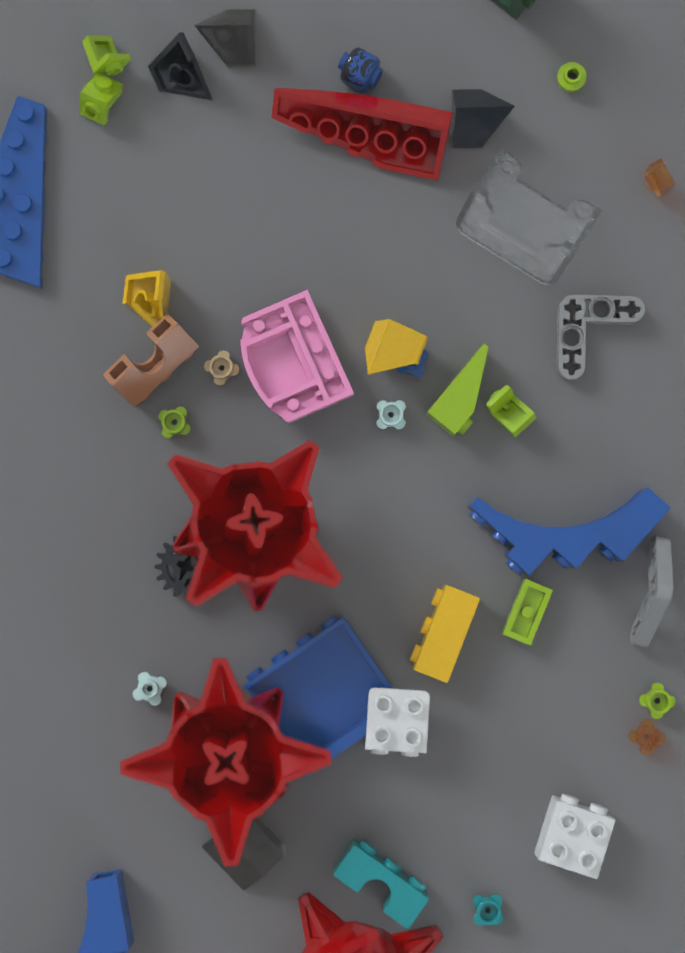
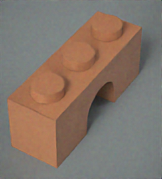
M168 313L146 333L154 343V352L149 360L143 363H134L123 355L103 374L106 380L134 408L147 400L151 392L159 384L168 380L172 372L182 362L190 359L194 351L199 347Z

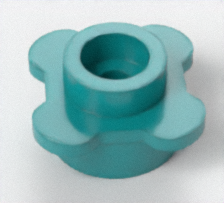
M479 894L473 898L472 902L476 914L473 916L475 924L482 926L483 924L499 925L502 923L503 915L501 914L500 906L503 900L500 895L493 894L491 897H483ZM489 907L491 908V911L486 912L485 909Z

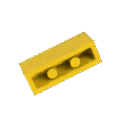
M444 584L442 589H436L431 605L435 606L432 617L426 616L420 633L425 634L421 645L415 644L409 661L414 662L413 670L448 683L478 606L479 597Z

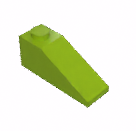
M485 343L426 413L428 418L452 437L457 432L463 435L474 422L469 417L475 411L489 346Z

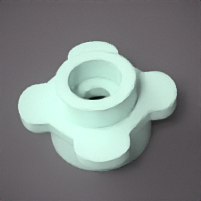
M385 400L379 401L377 404V410L379 411V419L376 422L377 426L380 429L395 427L400 430L404 428L406 421L403 419V411L406 408L405 403L401 400L388 403ZM390 412L394 413L392 418L388 416Z
M148 672L140 673L138 675V687L133 691L134 699L137 701L142 699L149 701L153 706L160 704L163 688L167 685L166 679L162 676H150ZM152 686V691H148L147 687Z

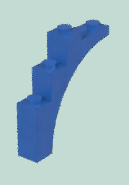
M644 488L638 491L626 504L600 519L571 527H543L521 522L498 512L479 497L474 498L467 506L472 511L469 516L482 527L484 524H487L494 531L491 535L504 547L507 544L511 546L504 556L508 559L506 565L517 575H520L522 572L525 575H531L551 551L555 553L552 558L565 569L568 566L577 569L597 545L600 546L598 549L599 553L610 562L614 559L617 562H623L671 508L652 490Z
M118 869L92 874L86 882L88 910L85 932L78 953H127L134 942L123 871Z

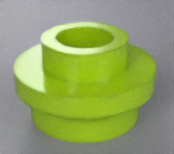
M576 62L565 63L557 74L559 86L567 92L580 90L587 79L584 67ZM573 72L577 75V79L572 80L567 74Z

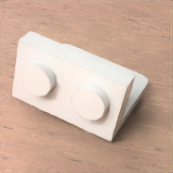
M371 688L368 694L365 749H369L371 753L379 755L389 754V751H399L403 756L417 757L419 753H426L430 701L428 692L424 690Z

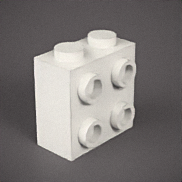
M562 793L561 798L552 795L534 851L538 860L598 879L615 824V819L608 814L609 809L595 803H591L590 807L581 805L578 798Z

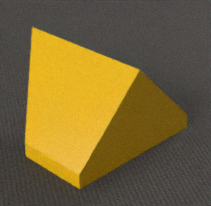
M162 270L126 275L122 304L128 305L153 327L168 313L172 282L166 271Z
M391 319L375 321L365 346L368 375L411 364L418 365L428 337Z

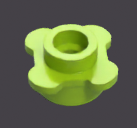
M179 406L176 410L169 411L162 410L159 413L158 418L161 420L163 427L162 435L165 438L170 439L176 434L187 435L190 432L191 427L187 424L186 420L188 412L184 407ZM173 420H177L176 425H172Z
M653 683L651 690L639 697L640 705L647 707L651 717L654 719H661L664 713L675 706L676 702L673 696L664 691V686L661 683ZM656 698L660 699L658 704L655 703Z

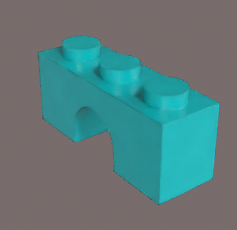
M354 838L333 867V876L357 893L370 880L379 879L384 881L389 886L390 891L382 902L383 912L406 929H409L429 900L428 891L425 890L426 884L414 875L409 878L401 872L402 867L391 858L387 857L386 860L376 854L377 849L368 841L363 839L359 842Z

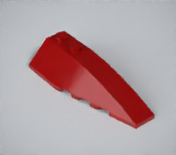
M275 88L271 118L305 134L308 132L322 138L321 141L331 146L335 144L348 150L347 153L358 158V156L370 160L374 166L380 169L438 181L453 112L368 95L311 89Z

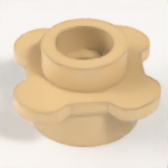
M225 350L219 351L218 355L211 360H207L204 364V369L212 374L214 383L219 386L224 385L229 377L236 376L239 373V366L233 364L230 360V354ZM221 365L225 367L223 371L219 370Z

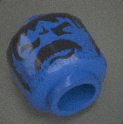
M360 47L352 50L350 54L345 52L338 64V68L342 70L340 75L341 81L361 93L366 92L368 89L373 90L383 73L379 58Z

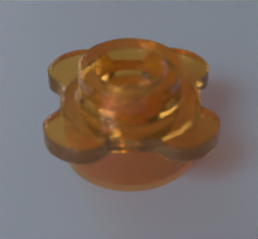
M643 719L641 726L629 732V740L640 747V752L643 755H651L653 750L664 743L665 735L654 727L652 720ZM646 734L649 735V739H648V740H645V739H644V736H645Z

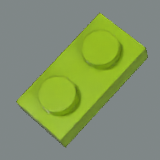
M524 578L501 634L531 646L553 590Z

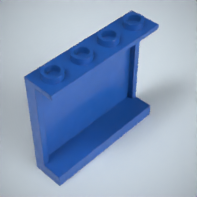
M335 615L320 625L323 630L315 636H312L309 632L297 640L295 643L298 647L288 654L285 649L270 659L273 665L263 671L260 666L246 676L248 682L243 686L245 690L248 689L253 698L275 687H279L284 691L279 722L282 734L330 750L331 759L366 736L369 690L373 687L392 688L344 616L337 619Z

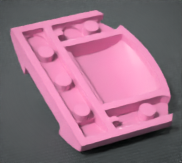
M308 290L242 318L241 325L245 327L240 343L247 374L263 402L270 410L281 416L285 422L289 424L354 396L351 385Z

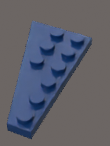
M17 96L0 141V275L43 289L41 275L44 254L42 251V237L45 216L44 173H46L47 108L43 104Z

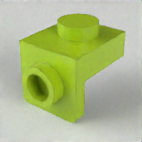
M87 35L82 40L93 73L115 76L120 74L123 68L131 61L129 54L117 53L112 36Z
M95 74L80 91L79 113L97 123L105 125L108 121L110 107L123 93V84L103 74Z
M505 385L501 390L495 391L486 403L491 416L515 438L537 418L535 413L514 395L512 388L508 385Z

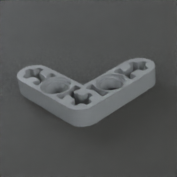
M574 294L563 298L557 308L556 370L559 377L565 381H574L584 373L586 324H635L645 313V305L642 300L634 296ZM573 302V306L579 308V311H576L573 315V323L579 322V325L568 324L564 326L563 322L567 323L570 320V312L564 310V307ZM602 302L608 306L609 312L606 317L601 318L594 314L593 306L595 303ZM629 303L632 304V309H637V313L632 315V318L629 317L628 312H618L616 314L617 318L613 317L616 309H624ZM572 330L578 334L579 342L577 345L569 346L564 342L563 335L566 331ZM563 351H579V355L574 354L572 356L573 365L578 366V369L572 375H569V371L563 368V365L569 362V354L563 355Z
M656 535L651 539L648 550L649 591L635 618L630 635V643L632 645L645 648L649 646L673 593L671 540Z

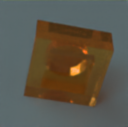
M661 158L651 163L644 172L646 175V185L652 192L655 191L657 197L668 193L676 184Z

